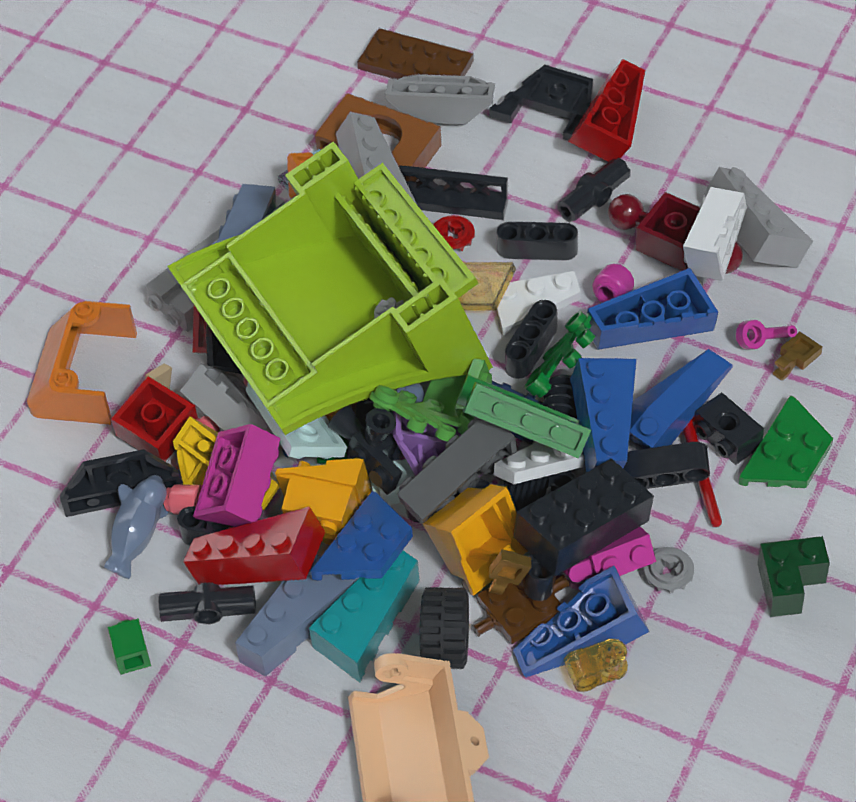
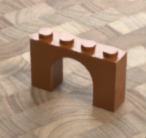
M346 93L315 134L317 152L333 141L338 146L336 132L348 114L354 112L374 117L382 134L390 135L399 141L392 151L398 167L399 165L426 168L442 146L441 126ZM406 176V181L416 182L417 180L416 177Z

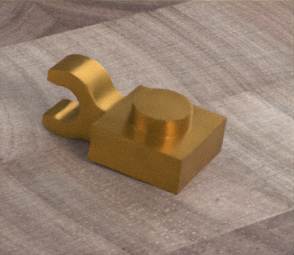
M799 331L795 337H792L781 346V357L775 361V365L778 368L773 372V375L780 380H784L795 366L804 370L821 355L823 346Z
M502 549L489 566V579H493L489 592L502 595L509 583L519 585L531 569V557Z

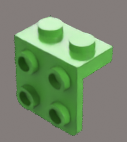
M473 359L468 375L492 384V374L489 372L485 360ZM467 375L431 380L423 402L428 401V399L437 400L445 406L442 414L459 419L465 406L457 404L456 401Z

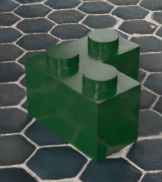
M823 536L760 543L758 569L770 617L802 614L805 597L803 586L826 583L830 561Z

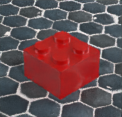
M148 376L115 413L111 421L118 438L137 450L145 449L166 462L175 451L173 441L189 416L197 419L198 416L194 404Z

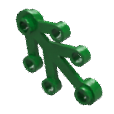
M580 310L566 322L565 328L568 332L544 354L542 359L545 362L531 373L524 388L532 396L537 395L541 398L550 390L552 385L549 383V378L561 360L571 369L576 365L578 359L582 358V355L573 347L572 343L575 340L582 348H585L594 340L595 335L589 330L592 326L589 323L592 317L588 313L584 314Z

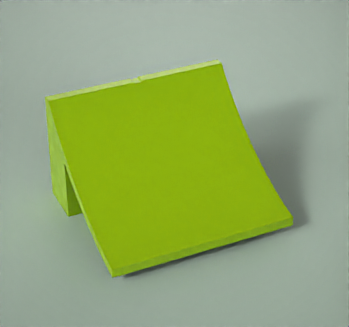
M334 141L285 175L296 193V197L243 234L205 247L167 266L285 435L326 414L369 398L371 392L375 391L379 385L394 390L434 379L468 375L473 359L485 360L488 370L493 368L458 299L479 284L476 277L383 162L358 179L349 160ZM391 297L396 302L403 300V304L395 309L392 306L380 316L374 318V310L381 300L387 301Z

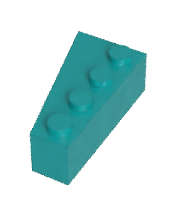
M403 550L383 578L366 579L360 577L309 627L312 647L360 683L365 675L366 667L375 658L379 651V645L385 635H388L391 631L396 616L399 612H402L420 581L418 560Z

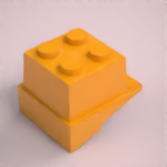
M363 459L327 460L325 465L310 466L308 462L299 461L297 467L277 468L275 472L284 496L283 514L310 507L326 532L322 541L328 545H331L372 492Z
M490 484L485 489L467 488L423 523L450 573L463 578L470 594L473 596L493 580L489 579V566L502 549L521 555L528 552L513 538L517 512L507 487Z

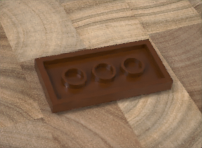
M378 28L357 63L359 70L397 80L402 77L418 74L465 76L474 62V53Z

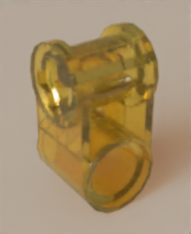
M607 639L604 642L569 653L564 658L563 663L576 691H590L597 686L624 677L628 670L626 660L627 648L618 639Z

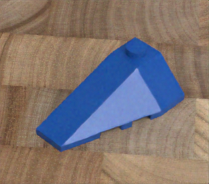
M708 349L633 400L629 439L643 449L672 445L695 416V411L702 407L733 368V365Z
M615 566L586 580L578 588L580 592L568 603L563 602L557 608L559 612L546 624H540L513 649L525 677L622 647L650 632L638 606Z

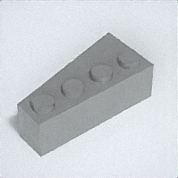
M350 112L336 132L339 149L349 160L358 179L383 162L416 203L375 118Z
M719 167L704 195L707 196L711 187L745 194L747 209L737 240L752 261L797 268L813 240L766 196L742 170L735 167L731 169Z

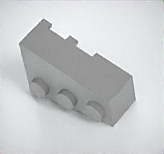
M201 363L180 390L223 431L253 424L273 434L247 394V387L234 374Z

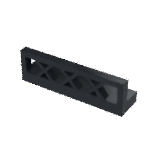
M399 165L405 181L406 176H413L420 180L418 182L406 181L421 211L504 220L508 204V177ZM433 180H443L447 184L439 185L436 184ZM460 183H470L474 187L464 188ZM489 185L501 187V192L491 191L487 187Z

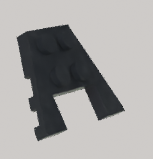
M544 64L525 79L518 90L515 92L510 91L506 94L504 101L499 105H492L489 109V117L511 124L521 107L527 106L538 111L569 119L570 121L563 131V140L569 141L591 104L593 79Z

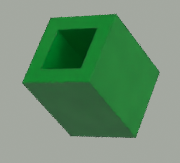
M139 618L131 621L124 620L108 627L120 675L151 666Z

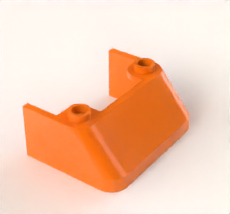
M83 301L73 306L51 326L27 398V404L30 413L36 418L111 425L112 417L105 392L78 389V375L70 370L80 334L136 338L137 331L130 305Z

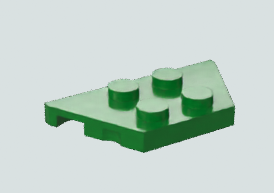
M790 395L741 473L738 484L748 486L749 482H767V487L789 486L791 488H807L832 447L833 437L794 396Z

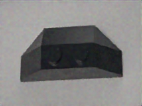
M145 449L82 462L60 494V501L66 517L121 506L117 491L121 484H125L133 490L141 481L149 476L157 475L162 478L167 489L175 484H183L181 472Z

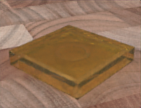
M464 262L479 284L458 298L463 309L496 311L516 271L514 263Z

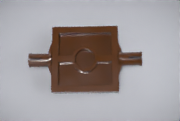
M526 575L519 585L509 583L502 595L489 592V588L477 594V600L485 610L487 617L472 625L474 633L479 637L494 628L504 634L511 645L523 639L540 624H546L559 612L557 608L561 605V602L556 598L555 593L570 586L568 579L565 578V575L557 578L551 596L543 601L530 599L524 592Z

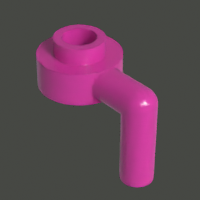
M746 320L738 325L736 340L743 349H758L763 346L766 339L795 337L797 329L793 325L765 328L758 320Z

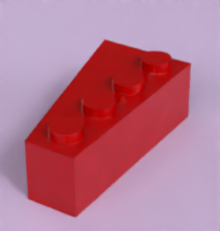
M622 59L606 78L568 142L608 162L618 157L622 158L632 145L646 70Z
M306 507L194 538L183 563L198 585L201 583L230 585L304 580L308 576L326 532L312 509Z

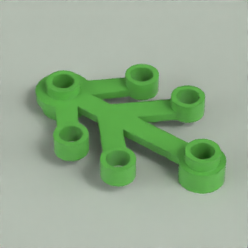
M379 385L370 394V399L374 402L373 406L375 408L385 409L389 412L393 410L408 420L406 426L410 430L424 433L428 423L437 429L435 436L447 442L456 433V430L447 424L458 427L457 431L462 435L469 429L468 424L471 420L475 418V416L464 411L461 412L459 419L442 414L445 406L441 402L428 399L425 402L415 403L417 397L404 390L398 393L389 387Z

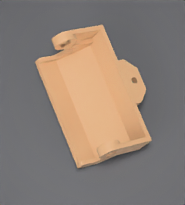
M389 653L378 657L374 661L376 678L383 682L397 683L399 685L378 694L353 691L348 696L363 802H474L470 776L489 758L484 728L467 711L458 710L450 661L399 653Z

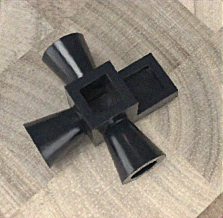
M346 406L333 416L328 424V428L350 442L346 454L350 459H363L370 484L372 481L375 486L388 495L396 490L403 473L390 459L397 447V442L392 433L396 427V419L385 409H373L366 415V426L364 428L351 406Z

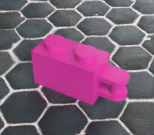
M638 527L563 572L573 582H581L594 577L612 566H615L620 576L655 563L656 558L650 535L642 527Z

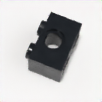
M722 392L695 411L694 428L697 435L711 443L723 458H728L735 465L755 452L763 440L764 428Z

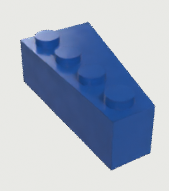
M579 358L570 379L577 419L580 420L578 424L591 429L583 448L586 472L611 458L622 468H624L627 462L637 359Z

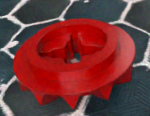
M446 216L433 224L453 250L459 249L463 252L464 247L471 246L472 240L475 238L473 224L464 217ZM448 230L454 235H457V238L448 236Z

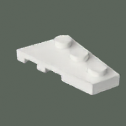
M575 271L491 285V293L503 336L512 332L513 327L522 323L531 307L537 301H552L557 306V310L581 299V291Z
M536 442L494 463V475L512 484H517L584 467V455L581 454L578 459Z

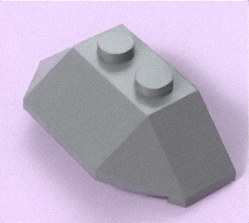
M418 74L402 77L398 80L395 78L388 79L385 99L400 112L427 122L450 125L467 124L493 103L495 83L485 82L471 76Z

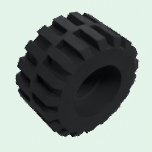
M426 587L422 594L420 608V657L450 661L451 669H464L468 659L469 645L468 593L465 588Z

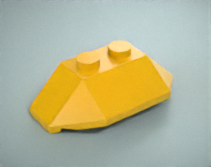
M190 416L174 439L173 444L175 450H177L183 484L203 485L218 432ZM272 472L270 474V486L265 492L261 505L262 510H265L280 487L277 478Z

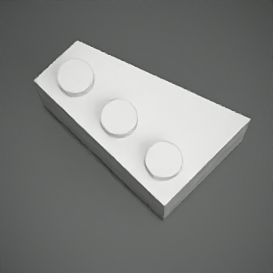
M711 187L707 196L702 199L700 211L683 245L685 253L684 262L687 263L688 269L691 268L695 276L723 281L747 209L744 193Z

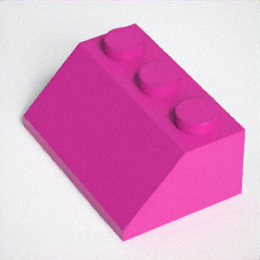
M253 424L218 432L193 517L235 527L257 521L262 514L261 505L265 492L270 486V474L273 464L279 455L278 446L281 438Z

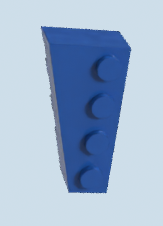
M691 268L590 307L587 310V313L592 317L589 322L592 326L589 330L595 335L593 342L598 350L714 331L718 317V310Z

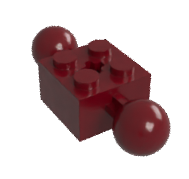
M664 192L649 213L644 212L641 201L631 194L619 195L611 201L608 208V216L615 227L629 230L637 226L636 251L680 271L688 269L687 263L684 262L685 253L683 245L701 207L667 192ZM737 242L735 243L725 274L734 272L741 265L743 253Z

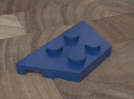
M372 491L311 569L312 579L319 581L323 579V575L341 574L342 580L359 577L366 579L383 578L412 539V527L376 492Z

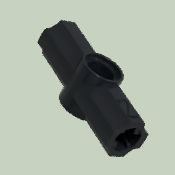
M618 157L609 161L594 174L590 172L585 173L578 181L576 189L557 203V210L561 213L562 218L570 223L571 221H576L594 205L602 207L610 199L612 191L630 177L631 170L626 165V162Z
M201 583L195 586L193 591L160 593L158 596L161 622L194 619L201 624H214L219 622L223 616L256 614L254 585L221 588L214 583Z

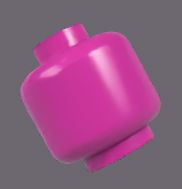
M620 264L605 266L595 277L592 284L595 297L603 303L631 292L634 288L632 273Z

